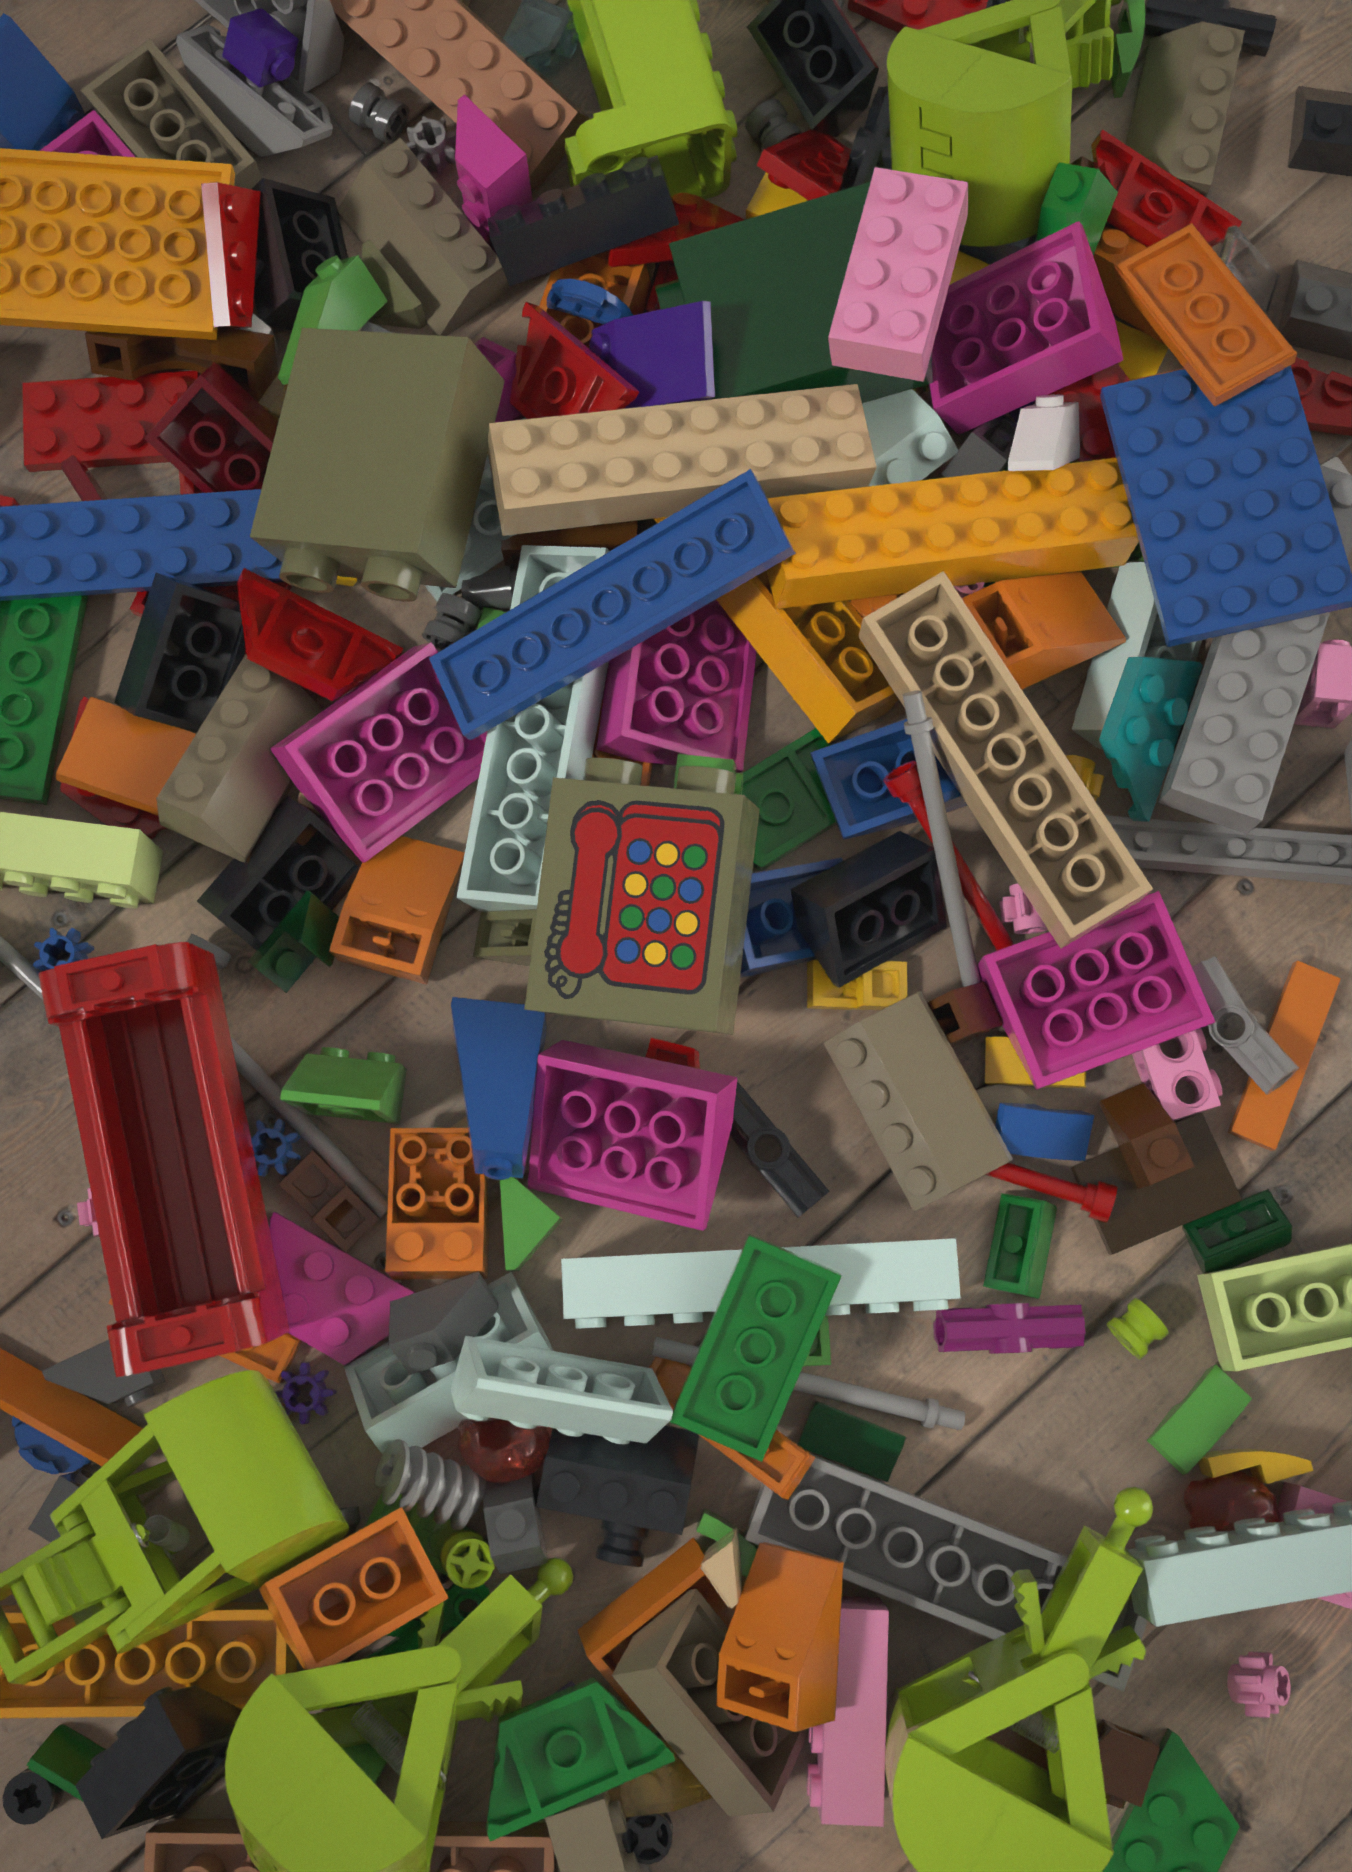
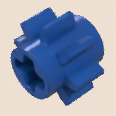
M50 928V937L43 943L35 942L34 944L40 950V959L36 960L33 966L39 970L53 969L57 965L88 959L87 954L91 953L95 948L88 942L78 944L81 933L74 928L67 932L66 937L58 930ZM60 952L70 953V958L67 962L57 959Z
M281 1119L275 1122L273 1129L268 1128L260 1120L256 1121L258 1132L251 1137L255 1160L260 1162L258 1175L265 1177L270 1167H275L280 1175H287L285 1164L290 1159L301 1160V1156L293 1152L292 1143L297 1142L301 1138L298 1133L284 1135L285 1121ZM269 1137L277 1142H282V1145L276 1148L277 1157L275 1159L265 1154L262 1155V1151L268 1147L266 1140Z

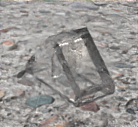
M1237 226L1228 227L1216 253L1263 312L1268 314L1280 275Z

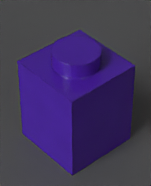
M259 8L230 18L222 56L260 88L290 77L295 65L294 57L299 39L264 9Z

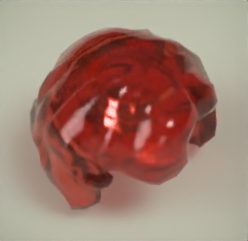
M467 1418L461 1420L458 1425L459 1439L457 1446L470 1469L488 1482L510 1483L532 1475L542 1466L547 1449L549 1448L550 1436L545 1426L537 1425L533 1429H525L513 1425L509 1420L498 1419L475 1422Z
M1241 1471L1215 1478L1207 1477L1203 1480L1191 1481L1184 1491L1185 1508L1191 1515L1189 1522L1191 1529L1215 1527V1532L1234 1531V1522L1250 1518H1264L1265 1523L1281 1522L1282 1517L1277 1506L1276 1496L1264 1484L1259 1482L1257 1478L1248 1476Z

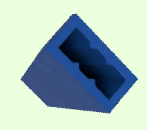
M452 997L453 1031L475 1173L484 1174L496 1180H504L510 1177L523 1178L534 1113L538 1054L544 1051L547 1033L546 1013L524 1010L525 1004Z

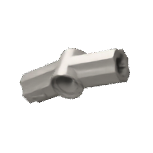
M1214 956L1208 960L1201 961L1192 968L1215 1020V1023L1208 1025L1210 1035L1214 1041L1228 1051L1264 1093L1269 1095L1289 1080L1299 1067L1263 1029L1255 1015L1249 1012L1217 957ZM1240 1015L1245 1021V1031L1240 1038L1230 1041L1224 1034V1023L1231 1016Z

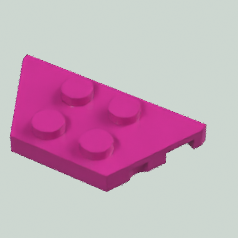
M274 1212L270 1218L269 1230L290 1329L288 1333L339 1363L348 1365L366 1353L368 1349L389 1337L390 1301L416 1292L281 1214Z

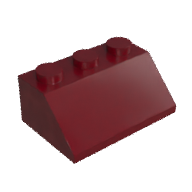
M214 362L200 374L144 439L203 493L262 489L278 421Z

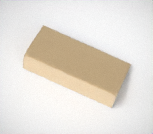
M737 1527L707 1549L701 1563L702 1571L727 1607L730 1606L731 1608L738 1604L743 1587Z

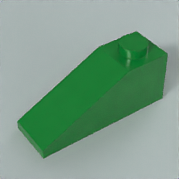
M1059 162L1041 206L1036 242L1080 221L1094 255L1118 191L1099 169Z

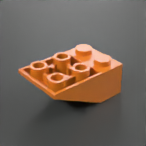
M1081 571L1000 580L962 598L1021 689L1126 642V637Z
M400 836L368 861L362 862L343 904L329 952L338 961L427 985L462 869L465 852Z
M390 1128L385 1272L393 1280L458 1279L478 1271L483 1279H488V1177L484 1174L475 1173L468 1128Z
M766 1542L759 1544L719 1653L717 1707L794 1732L835 1721L844 1562Z

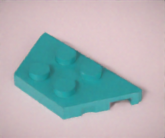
M1128 657L1099 741L1106 758L1111 762L1112 774L1118 788H1128L1134 804L1128 810V814L1133 821H1150L1168 766L1173 759L1174 748L1182 725L1187 718L1188 708L1203 667L1200 662L1153 657Z

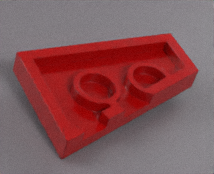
M810 129L765 148L756 166L768 173V179L773 184L784 189H792L809 201L838 191L843 180L842 175L848 164L851 149L828 134Z
M219 182L202 183L214 327L251 328L261 191Z

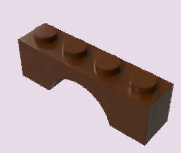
M218 327L216 340L86 331L85 333L92 374L135 380L147 373L163 369H188L203 373L216 362L257 402L260 401L278 376L274 335L223 327Z
M1102 1719L1096 1727L1106 1803L1124 1809L1126 1801L1142 1807L1160 1747L1145 1735ZM1009 1727L988 1736L993 1741L1048 1771L1045 1748L1041 1747L1040 1744L1038 1745L1037 1742L1034 1743L1031 1739L1029 1740L1021 1736V1734L1016 1733L1015 1730L1012 1731V1728L1009 1729Z

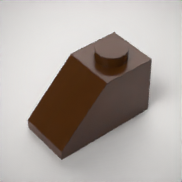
M985 982L951 990L927 1002L951 1047L970 1041L1003 1025Z
M1144 1083L1099 1101L1138 1189L1150 1186L1195 1167L1175 1122Z

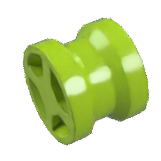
M1133 1298L1127 1304V1312L1124 1315L1113 1317L1107 1323V1327L1115 1338L1139 1360L1148 1354V1346L1154 1340H1163L1169 1334L1168 1329L1158 1316L1138 1298Z
M459 1530L452 1533L444 1541L441 1547L440 1560L448 1577L455 1585L462 1588H476L483 1585L490 1578L494 1570V1562L490 1556L489 1545L479 1533L473 1530ZM469 1547L468 1552L464 1553L462 1556L457 1555L461 1554L463 1551H466Z

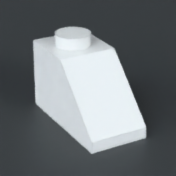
M1043 395L1036 397V404L1020 410L1008 460V471L1055 470L1080 458L1079 402L1064 403V395Z

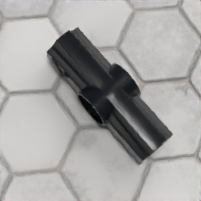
M1146 0L1144 33L1160 36L1199 22H1207L1245 30L1240 52L1266 57L1277 19L1273 15L1232 8L1228 0Z
M888 86L878 87L871 109H869L864 127L860 126L857 131L849 158L850 167L841 190L871 182L875 167L892 170Z
M737 1082L730 1137L746 1155L751 1166L761 1173L796 1217L799 1218L830 1191L791 1146L785 1133L776 1128L740 1083ZM766 1137L775 1139L781 1147L780 1157L774 1162L760 1160L754 1149L758 1140Z

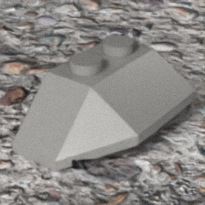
M208 24L177 34L176 43L192 88L227 129L258 156L264 157L304 147L332 135L333 126L330 123L327 106L309 91L302 93L287 79L259 88L222 56L226 37L220 36V30Z

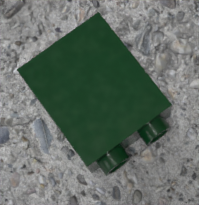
M871 182L669 243L678 279L655 286L660 308L666 309L699 301H709L711 303L715 397L709 400L858 384L861 401L866 403L933 383L932 352L924 382L833 366L831 362L828 336Z

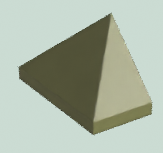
M369 239L362 244V261L387 299V302L368 322L414 329L423 328L427 325L422 303Z

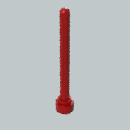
M910 761L891 771L883 781L894 798L899 797L902 803L907 802L933 844L916 761ZM952 841L965 899L997 951L1014 945L1013 940Z
M1009 1162L985 1174L1080 1204V1210L1088 1212L1089 1218L1105 1223L1108 1222L1118 1189V1186L1098 1181L1097 1185L1088 1182L1087 1186H1083Z

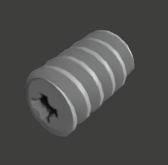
M397 1439L386 1448L380 1458L375 1473V1485L377 1488L384 1487L382 1493L384 1504H393L399 1494H401L400 1507L407 1512L413 1508L418 1500L417 1514L419 1517H428L434 1509V1521L437 1524L446 1523L451 1516V1527L453 1530L459 1531L466 1526L469 1519L477 1511L484 1495L486 1477L484 1472L477 1473L470 1466L460 1467L455 1460H443L440 1455L434 1452L426 1454L425 1450L421 1447H408L406 1442Z

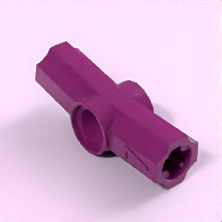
M1029 1303L986 1305V1308L981 1309L950 1308L936 1310L933 1330L934 1340L937 1343L939 1352L989 1350V1354L1033 1352L1032 1348L1056 1349L1084 1346L1085 1320L1081 1305L1029 1307Z

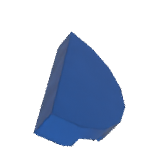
M571 278L560 279L552 285L547 296L548 308L600 324H606L618 318L633 316L629 307L617 296L586 281Z
M13 1416L12 1427H15V1440L20 1448L18 1452L34 1469L50 1474L75 1472L93 1462Z

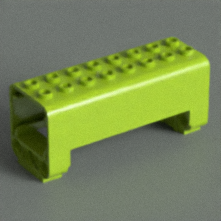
M567 0L601 112L594 113L592 119L580 125L576 131V136L565 138L570 187L580 184L582 179L591 174H608L621 169L625 163L634 158H650L657 155L666 176L671 196L676 193H689L703 199H709L723 193L730 185L731 163L737 161L733 138L738 136L733 111L731 109L725 110L722 101L725 98V89L720 71L713 72L709 61L713 59L709 36L707 32L700 33L697 22H700L697 0Z

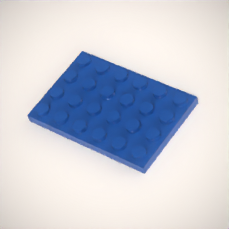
M1291 365L1215 407L1185 369L1101 388V402L1167 647L1352 607L1351 569Z

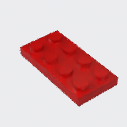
M197 371L145 374L135 380L116 377H96L22 383L24 466L29 472L62 470L61 462L72 455L77 457L87 468L169 462L144 438L173 406L175 394L177 392L184 393L200 376V373Z

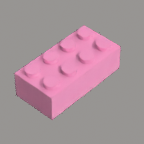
M874 168L828 336L833 366L924 382L968 216V182Z
M842 1596L835 1721L808 1728V1742L811 1743V1753H817L816 1764H807V1796H809L810 1807H817L821 1824L884 1827L889 1610L880 1597Z

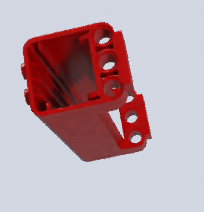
M175 942L163 945L154 944L57 965L53 969L40 972L38 975L48 1024L59 1026L114 1308L116 1323L107 1325V1332L116 1377L135 1375L237 1352L242 1349L266 1344L290 1332L214 954L189 942Z

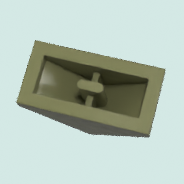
M537 909L481 912L473 957L530 966Z

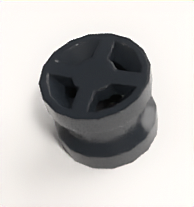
M602 1520L601 1528L605 1535L603 1543L597 1547L595 1557L614 1564L643 1567L644 1554L641 1551L642 1541L649 1535V1529Z
M27 1768L13 1777L6 1785L2 1796L3 1808L7 1816L14 1822L23 1825L34 1824L59 1805L64 1790ZM23 1789H26L28 1791V1802H26L27 1798L25 1796V1792L23 1791Z
M644 1802L636 1805L629 1811L625 1819L627 1832L623 1833L622 1838L627 1854L634 1852L640 1864L659 1862L668 1854L672 1845L673 1824L671 1817L664 1807L656 1803ZM639 1823H641L642 1825H644V1824H651V1825H650V1826H649V1825H646V1826H643V1827H642Z

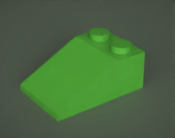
M321 1047L320 1055L306 1053L282 1088L280 1100L308 1115L400 1124L407 1069L401 1063H395V1055L368 1052L367 1060L349 1058V1051L345 1049Z

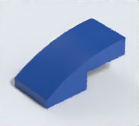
M1000 1103L995 1127L1010 1154L1046 1159L1085 1161L1094 1115L1082 1110L1046 1109L1035 1104Z

